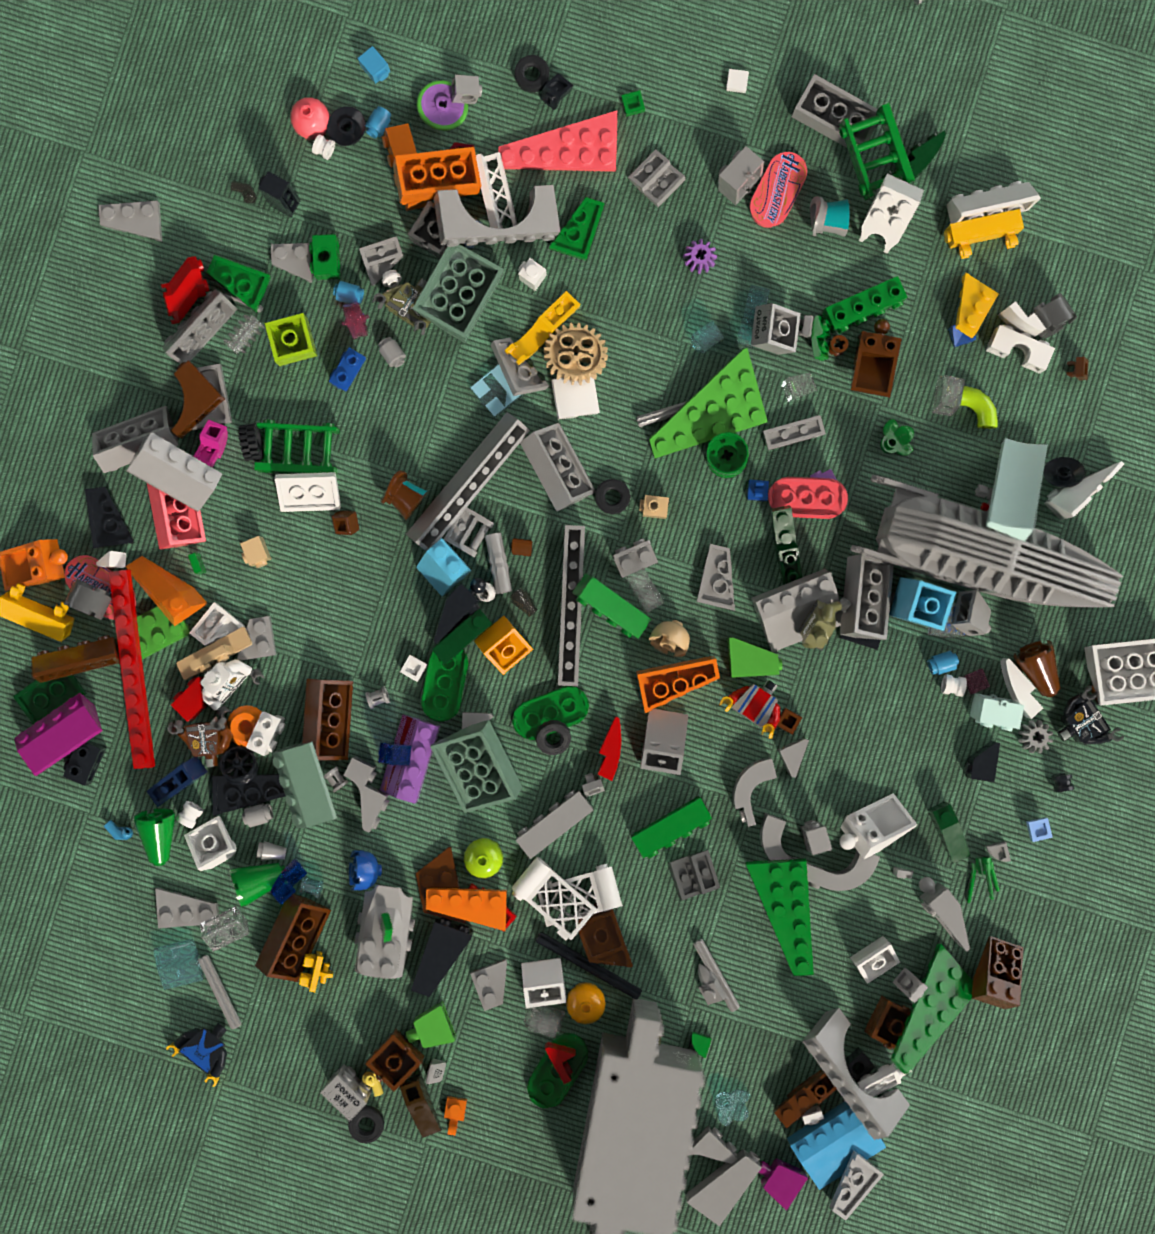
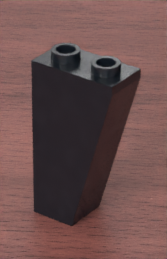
M436 918L411 991L428 997L432 995L471 940L474 931H471L469 926L463 924L457 926L451 924L452 921L449 919Z

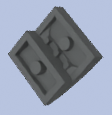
M709 850L693 853L668 862L679 900L683 901L698 894H705L720 888Z

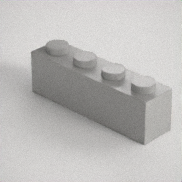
M574 790L570 791L564 796L566 800L561 804L556 802L549 808L550 812L545 816L539 815L533 820L534 824L530 828L525 826L517 833L516 841L530 859L594 810L580 790L576 792Z

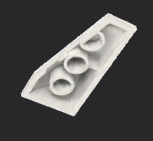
M1121 461L1084 477L1075 486L1059 490L1054 489L1047 495L1049 499L1044 504L1060 520L1074 517L1091 501V496L1103 488L1101 483L1109 481L1124 463Z

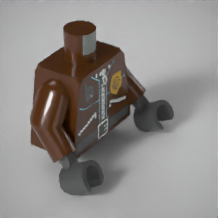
M215 716L211 722L186 725L185 728L182 727L183 723L181 720H176L175 724L170 722L167 728L171 734H177L191 750L194 757L205 756L206 767L218 766L217 755L228 750L233 738L226 718L221 717L218 720Z

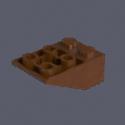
M989 936L973 978L972 999L1002 1009L1020 1006L1024 947Z

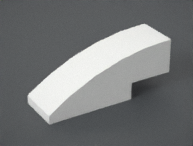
M1003 658L1000 662L1009 694L1013 700L1024 705V717L1032 719L1043 709L1030 694L1035 689V686L1009 658Z

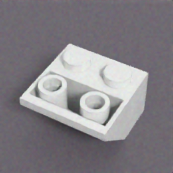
M561 957L521 963L526 1008L566 1003Z

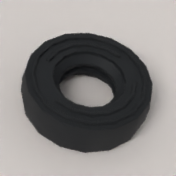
M527 55L521 58L516 64L514 71L518 86L530 93L542 90L550 77L546 61L536 55ZM529 67H535L540 72L539 77L534 81L528 80L524 75Z
M608 479L602 482L595 494L596 504L599 509L611 515L624 511L629 505L631 498L627 485L617 479ZM610 489H615L620 493L621 498L616 504H609L605 499V494Z
M559 720L544 722L536 731L537 747L547 755L563 753L571 742L569 728ZM558 732L561 738L557 743L550 744L546 741L548 733Z
M364 1106L349 1121L348 1128L354 1140L367 1144L374 1142L380 1137L384 1130L385 1122L383 1115L378 1109L373 1106ZM368 1117L372 1119L374 1128L371 1131L365 1132L360 1129L359 1121L362 1118Z

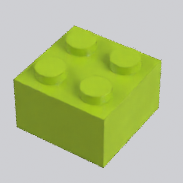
M304 313L265 323L274 361L279 366L318 356L309 321Z

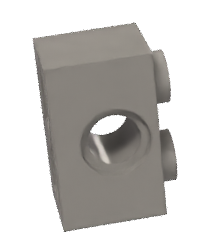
M816 820L804 822V826H801L800 829L806 850L812 855L832 850L826 826L819 821L816 822Z

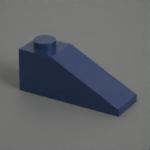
M193 757L148 789L147 793L156 806L159 807L193 784L208 771L198 757Z

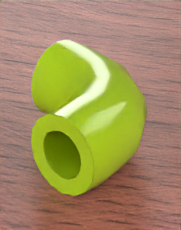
M960 386L957 394V404L974 410L977 415V427L983 429L997 428V411L990 397L979 389Z

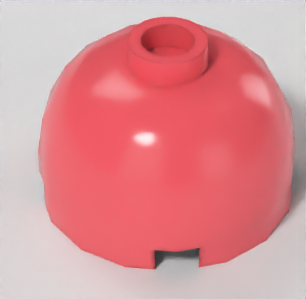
M312 97L298 100L292 106L290 112L291 124L295 132L307 140H315L318 135L324 136L326 134L330 117L326 106L318 99Z

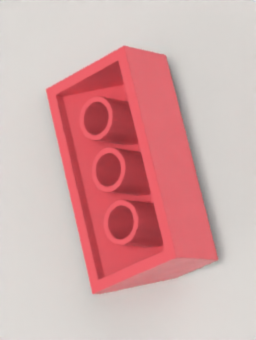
M147 483L159 549L176 548L205 542L206 538L201 512L195 511Z

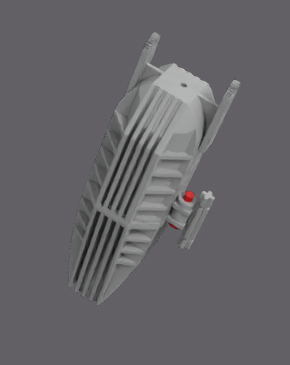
M872 475V482L895 489L891 505L884 509L876 536V541L879 545L878 551L854 545L851 546V551L898 565L913 572L1005 599L1061 607H1114L1115 604L1111 602L1116 601L1117 597L1115 596L1119 591L1120 578L1123 575L1101 560L1054 535L1034 528L1025 541L987 527L986 523L993 488L988 489L987 486L978 484L975 496L987 497L986 499L989 500L987 503H982L981 510L983 511L938 498L936 493Z

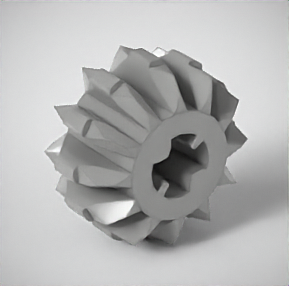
M1029 720V726L1023 724L1024 731H1018V734L1023 735L1022 738L1018 739V742L1024 743L1022 748L1028 749L1029 753H1034L1035 751L1042 753L1043 748L1048 750L1047 742H1053L1052 739H1049L1053 732L1047 731L1049 725H1043L1040 720H1037L1036 723L1034 720ZM1034 733L1038 734V738H1035L1037 740H1033V736H1036Z

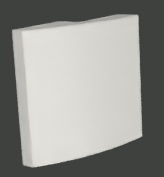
M1016 301L998 314L1006 325L1014 328V331L1028 333L1032 338L1046 329L1035 313L1027 317Z
M590 377V383L582 380V385H579L578 381L571 385V380L564 384V378L551 380L557 419L576 418L578 416L600 413L595 382L592 377Z

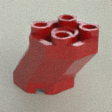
M196 256L186 258L169 283L160 284L161 288L166 289V292H162L168 316H173L174 318L170 320L171 324L180 323L199 297L206 296V292L209 291L207 280H203L201 272L204 271L201 259L197 260Z

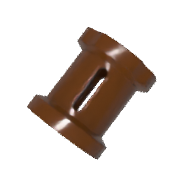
M843 335L833 337L828 345L829 353L834 356L843 354L848 348L847 338ZM835 343H836V344H841V348H839V347H836V348H835V347H834Z

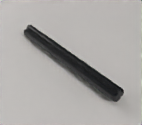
M544 932L538 934L536 942L630 997L634 999L640 997L642 989L597 963H590L587 957Z

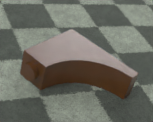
M189 360L182 362L174 373L183 390L184 407L179 421L171 431L181 439L225 400L223 395Z

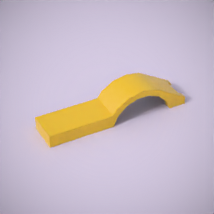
M566 291L537 319L535 324L522 338L505 349V353H510L517 360L516 363L520 365L531 357L549 339V335L556 328L558 329L581 304Z

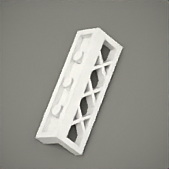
M497 152L485 157L482 154L476 155L481 180V191L490 227L503 229L502 221L505 216L511 218L513 226L517 225L501 153ZM497 159L498 167L493 173L488 169L487 162ZM496 177L501 179L503 183L499 192L494 190L492 186ZM500 197L505 198L508 203L504 212L498 209L497 206Z

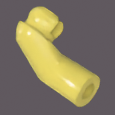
M372 1072L364 1073L362 1081L365 1085L372 1087L374 1097L382 1095L384 1092L381 1082L376 1078V1074Z

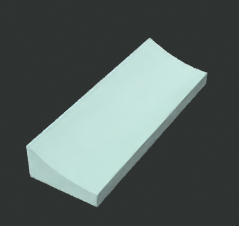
M1007 438L1003 440L986 523L987 527L1025 541L1034 530L1048 445L1021 443Z

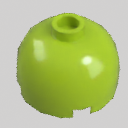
M479 838L471 842L464 853L465 867L470 874L477 878L492 877L500 870L504 855L497 842L490 838Z

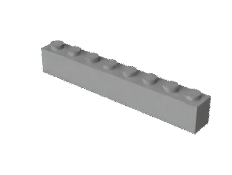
M507 412L406 535L425 551L429 550L442 538L530 430L516 417Z
M565 525L558 685L578 686L582 604L576 601L577 596L572 592L583 577L585 526Z

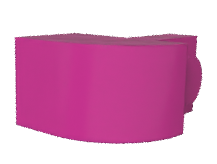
M208 420L200 433L201 444L193 457L213 468L217 459L221 458L228 438L227 427Z

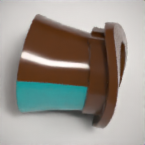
M400 470L392 477L380 502L392 504L404 519L407 520L419 507L428 491L410 483L407 479V473Z

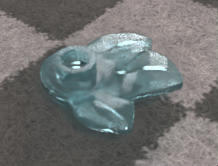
M740 1089L734 1090L731 1093H719L715 1098V1106L719 1110V1121L723 1125L729 1126L732 1120H746L749 1117V1112L744 1104L750 1099L751 1095Z

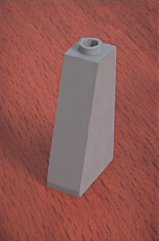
M744 1149L737 1153L738 1160L733 1164L724 1163L688 1191L685 1195L687 1203L720 1227L762 1168L759 1161L760 1158L752 1151L748 1153Z

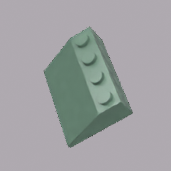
M460 244L455 247L447 246L412 310L449 335L466 343L504 275V269Z
M490 720L468 726L430 746L464 813L515 800L522 789V785Z

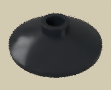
M345 106L338 108L329 117L327 124L328 134L336 144L351 146L363 137L366 129L365 118L354 107ZM348 126H351V129L349 131H346V128Z
M1059 457L1052 459L1045 465L1043 475L1049 484L1067 488L1075 486L1083 480L1085 468L1081 462L1074 458Z

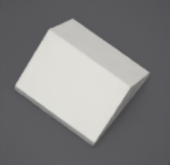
M884 936L850 957L867 984L900 963L893 947Z

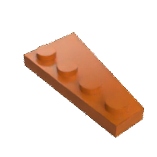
M426 889V910L506 931L507 890Z

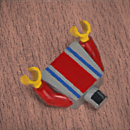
M770 680L766 681L762 689L755 684L742 687L728 697H723L719 703V706L723 703L727 705L726 712L732 706L734 711L762 728L761 735L764 732H769L770 739L773 737L774 730L780 721V706L778 700L772 696L777 685Z

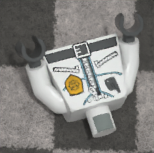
M237 659L229 662H218L205 674V677L200 682L204 687L202 689V698L214 711L217 710V715L221 718L226 712L232 713L226 706H221V703L223 704L248 675L257 685L260 684L257 677L261 676L264 678L261 670H252V667Z

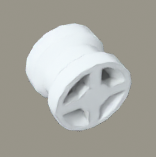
M318 135L313 143L312 153L320 154L324 159L328 160L334 151L335 141L326 140L323 135Z

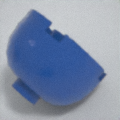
M353 850L350 857H354L353 863H349V884L354 885L351 890L369 889L376 883L377 877L381 876V864H378L376 857L372 853Z

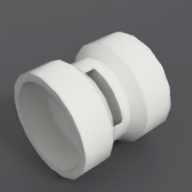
M945 674L941 684V692L943 694L954 693L955 696L963 697L967 686L966 678H954L952 675Z
M186 801L183 805V811L178 813L176 820L188 828H193L197 817H200L203 813V809L193 802Z

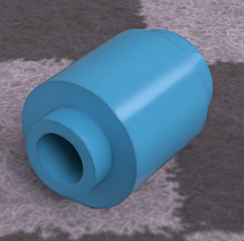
M380 106L374 109L365 124L366 133L372 138L382 137L385 128L388 127L391 121V113Z
M340 281L339 284H335L333 295L336 296L337 301L360 305L363 300L364 289L358 285Z
M947 651L932 656L931 659L927 660L932 675H941L956 670L959 660L956 653Z

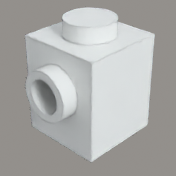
M531 258L527 262L524 261L518 269L519 280L534 291H536L547 275L546 269Z

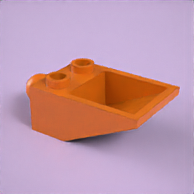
M57 539L37 540L1 551L0 570L5 591H10L11 587H16L17 583L30 587L65 578L63 564L67 562L68 554L63 549H59Z

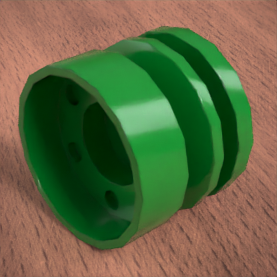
M731 432L720 433L715 436L708 444L706 452L707 465L711 472L725 479L734 478L741 474L746 467L749 456L748 446L744 439L738 434ZM724 453L732 455L730 457V461L722 459L724 457Z

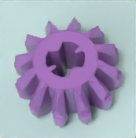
M700 239L698 245L695 241H692L691 246H686L685 250L687 253H684L683 258L687 259L685 266L692 265L690 268L691 272L696 268L697 273L701 274L703 268L707 273L709 272V267H714L715 263L713 260L717 259V255L712 253L716 249L715 247L709 248V241L704 245L703 240ZM698 253H700V256L704 255L703 260H700V257L699 259L696 258Z

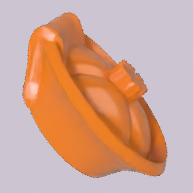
M241 706L229 715L228 728L233 735L232 741L237 746L246 747L262 713L258 708Z

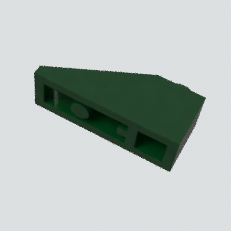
M478 609L433 648L432 651L446 665L491 627L492 623Z
M944 801L927 809L951 863L954 864L971 856L952 805Z

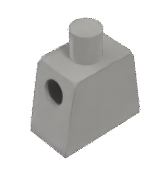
M978 590L959 592L952 621L954 627L968 636L985 635L991 630L989 624L991 609Z

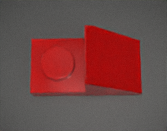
M552 1042L545 1043V1050L564 1084L570 1082L573 1071L570 1064L564 1061L575 1056L576 1050Z

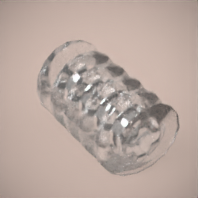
M244 314L243 317L246 322L238 321L241 328L233 327L236 334L228 333L231 340L223 339L224 344L239 356V352L246 353L244 346L251 347L249 339L256 341L254 333L261 335L259 327L266 329L265 325L253 315Z

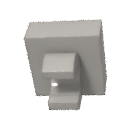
M805 315L804 320L800 319L799 325H803V329L798 331V335L804 336L808 340H812L813 316Z
M593 773L585 775L587 784L582 785L586 797L605 791L601 779L595 781Z

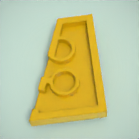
M965 273L962 276L963 285L959 296L961 300L957 311L955 328L968 337L973 338L999 293L968 273Z

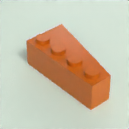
M714 655L636 671L645 713L720 678L717 660Z

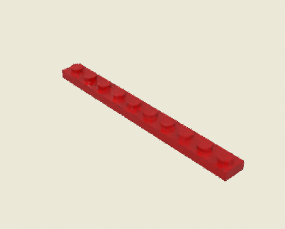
M131 570L109 572L133 768L155 767Z

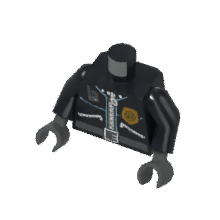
M1091 685L1086 686L1084 693L1080 692L1067 701L1063 710L1064 715L1061 717L1065 727L1057 732L1063 742L1072 737L1076 742L1085 745H1098L1110 742L1112 739L1114 741H1121L1124 738V735L1121 737L1115 735V732L1121 731L1120 727L1114 728L1112 733L1108 732L1111 728L1092 701L1096 698L1097 691L1093 694L1088 693L1092 689Z

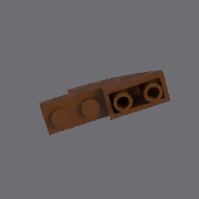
M821 1069L787 1094L788 1098L777 1106L773 1112L783 1125L788 1128L816 1103L820 1104L837 1088Z

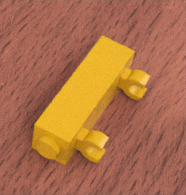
M1020 209L952 223L945 229V242L948 243L949 249L959 247L961 259L969 258V255H972L969 244L1005 237L1007 249L1015 248V245H1018V238L1015 234L1024 229Z
M17 583L16 587L12 586L10 591L0 595V617L60 642L71 635L75 618L66 615L69 606L64 605V602L61 601L60 606L56 605L52 609L22 596L25 586Z

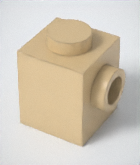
M645 495L644 500L640 499L639 511L643 512V517L666 519L669 498Z
M257 536L240 543L243 549V553H241L242 558L249 566L260 568L267 565V561L272 559L263 537Z

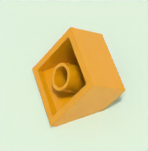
M502 616L474 640L482 653L503 675L533 650L505 616Z

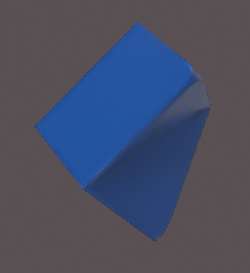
M956 325L948 329L954 348L976 340V335L970 338L956 329Z

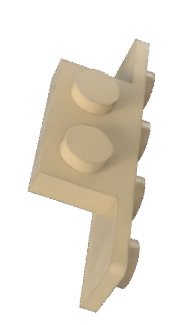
M241 627L178 661L177 667L182 678L188 680L199 673L212 669V666L218 662L227 661L230 656L251 646V638L246 628Z

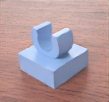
M1047 817L1026 821L1032 842L1053 838Z

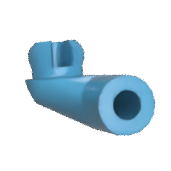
M112 820L104 825V828L115 840H128L133 836L132 828L117 827Z

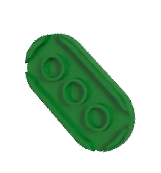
M464 650L446 665L443 664L433 651L430 654L421 697V706L424 713L434 721L443 722L450 720L460 709L469 665L468 656Z
M564 686L521 703L516 708L512 719L513 727L520 736L530 740H536L537 729L546 721L559 720L565 723L567 727H571L580 723L586 717L589 709L588 698L581 689L574 686Z
M564 1033L552 1041V1043L576 1050L575 1056L564 1061L570 1064L573 1071L570 1082L566 1084L562 1082L547 1052H545L531 1074L527 1090L530 1100L536 1106L549 1108L559 1105L585 1067L588 1060V1048L585 1041L578 1035Z

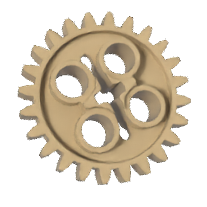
M570 323L568 329L565 325H562V331L556 328L555 335H549L550 340H546V347L544 348V353L546 354L544 355V361H548L546 368H551L550 374L557 373V380L563 377L564 384L571 380V385H574L575 381L582 385V380L590 383V377L596 380L597 373L602 374V368L606 367L605 361L608 359L606 354L608 347H604L605 340H600L601 334L594 335L595 328L588 331V325L581 328L580 323L577 324V327ZM569 342L571 345L565 346L563 343ZM588 344V345H590L591 347H590V348H584L582 345ZM567 360L569 363L563 364L560 361ZM586 362L589 366H582L580 363Z

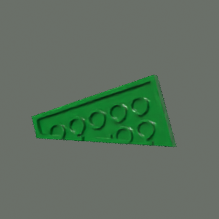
M806 858L746 862L748 871L793 976L814 975Z
M942 944L936 945L934 950L936 953L933 960L929 962V970L926 977L922 980V983L928 988L924 991L922 997L915 1003L913 1002L910 1017H907L905 1021L906 1026L903 1034L899 1036L890 1058L903 1074H909L972 999V979Z

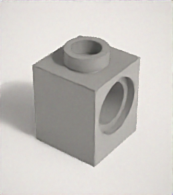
M467 75L454 76L451 83L452 103L476 104L478 98L482 95V85L479 84V77Z

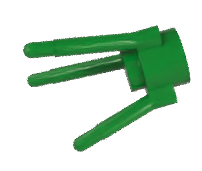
M975 858L976 863H971L972 872L967 903L971 902L976 870L979 874H986L991 900L994 899L991 877L995 890L997 892L1000 890L992 858Z

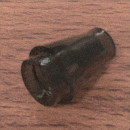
M522 587L509 597L512 600L511 603L526 613L528 617L538 610L527 590H523Z

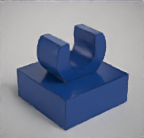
M748 480L747 500L767 502L769 481Z

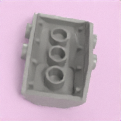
M376 885L372 891H365L362 913L359 912L357 922L360 925V932H357L355 937V944L358 945L354 971L357 973L385 979L402 977L407 951H411L412 939H409L410 931L413 932L415 920L412 919L413 897L404 895L401 888ZM382 913L390 915L393 927L392 940L389 942H383L381 929Z

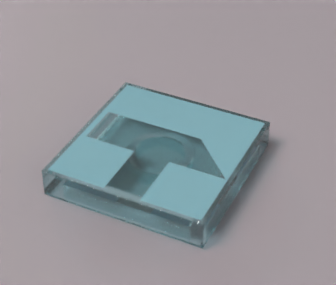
M499 363L469 387L494 419L524 395L513 396Z

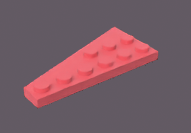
M617 111L499 146L498 152L501 153L504 169L616 171Z

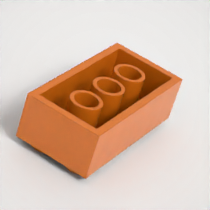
M474 147L397 155L394 157L393 168L400 204L434 200V196L439 190H458L460 197L477 195L481 189Z

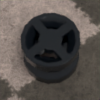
M1059 773L1051 776L1055 782L1054 792H1066L1075 789L1071 783L1072 773Z

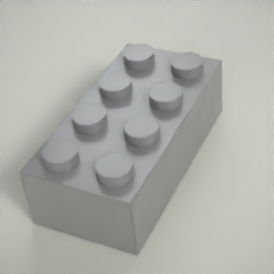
M814 74L795 107L792 118L847 148L845 140L839 134V124L846 118H848L850 125L876 116L877 108ZM877 124L854 132L856 144L868 141Z

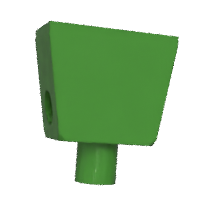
M443 1001L416 1016L413 1021L415 1028L406 1031L409 1043L420 1039L423 1048L448 1044L456 1040V1033Z

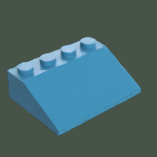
M845 1101L823 1115L824 1119L820 1120L819 1123L814 1125L808 1124L787 1138L790 1147L819 1190L844 1174L854 1150L865 1159H869L886 1148L882 1139L874 1140L869 1135L864 1125Z

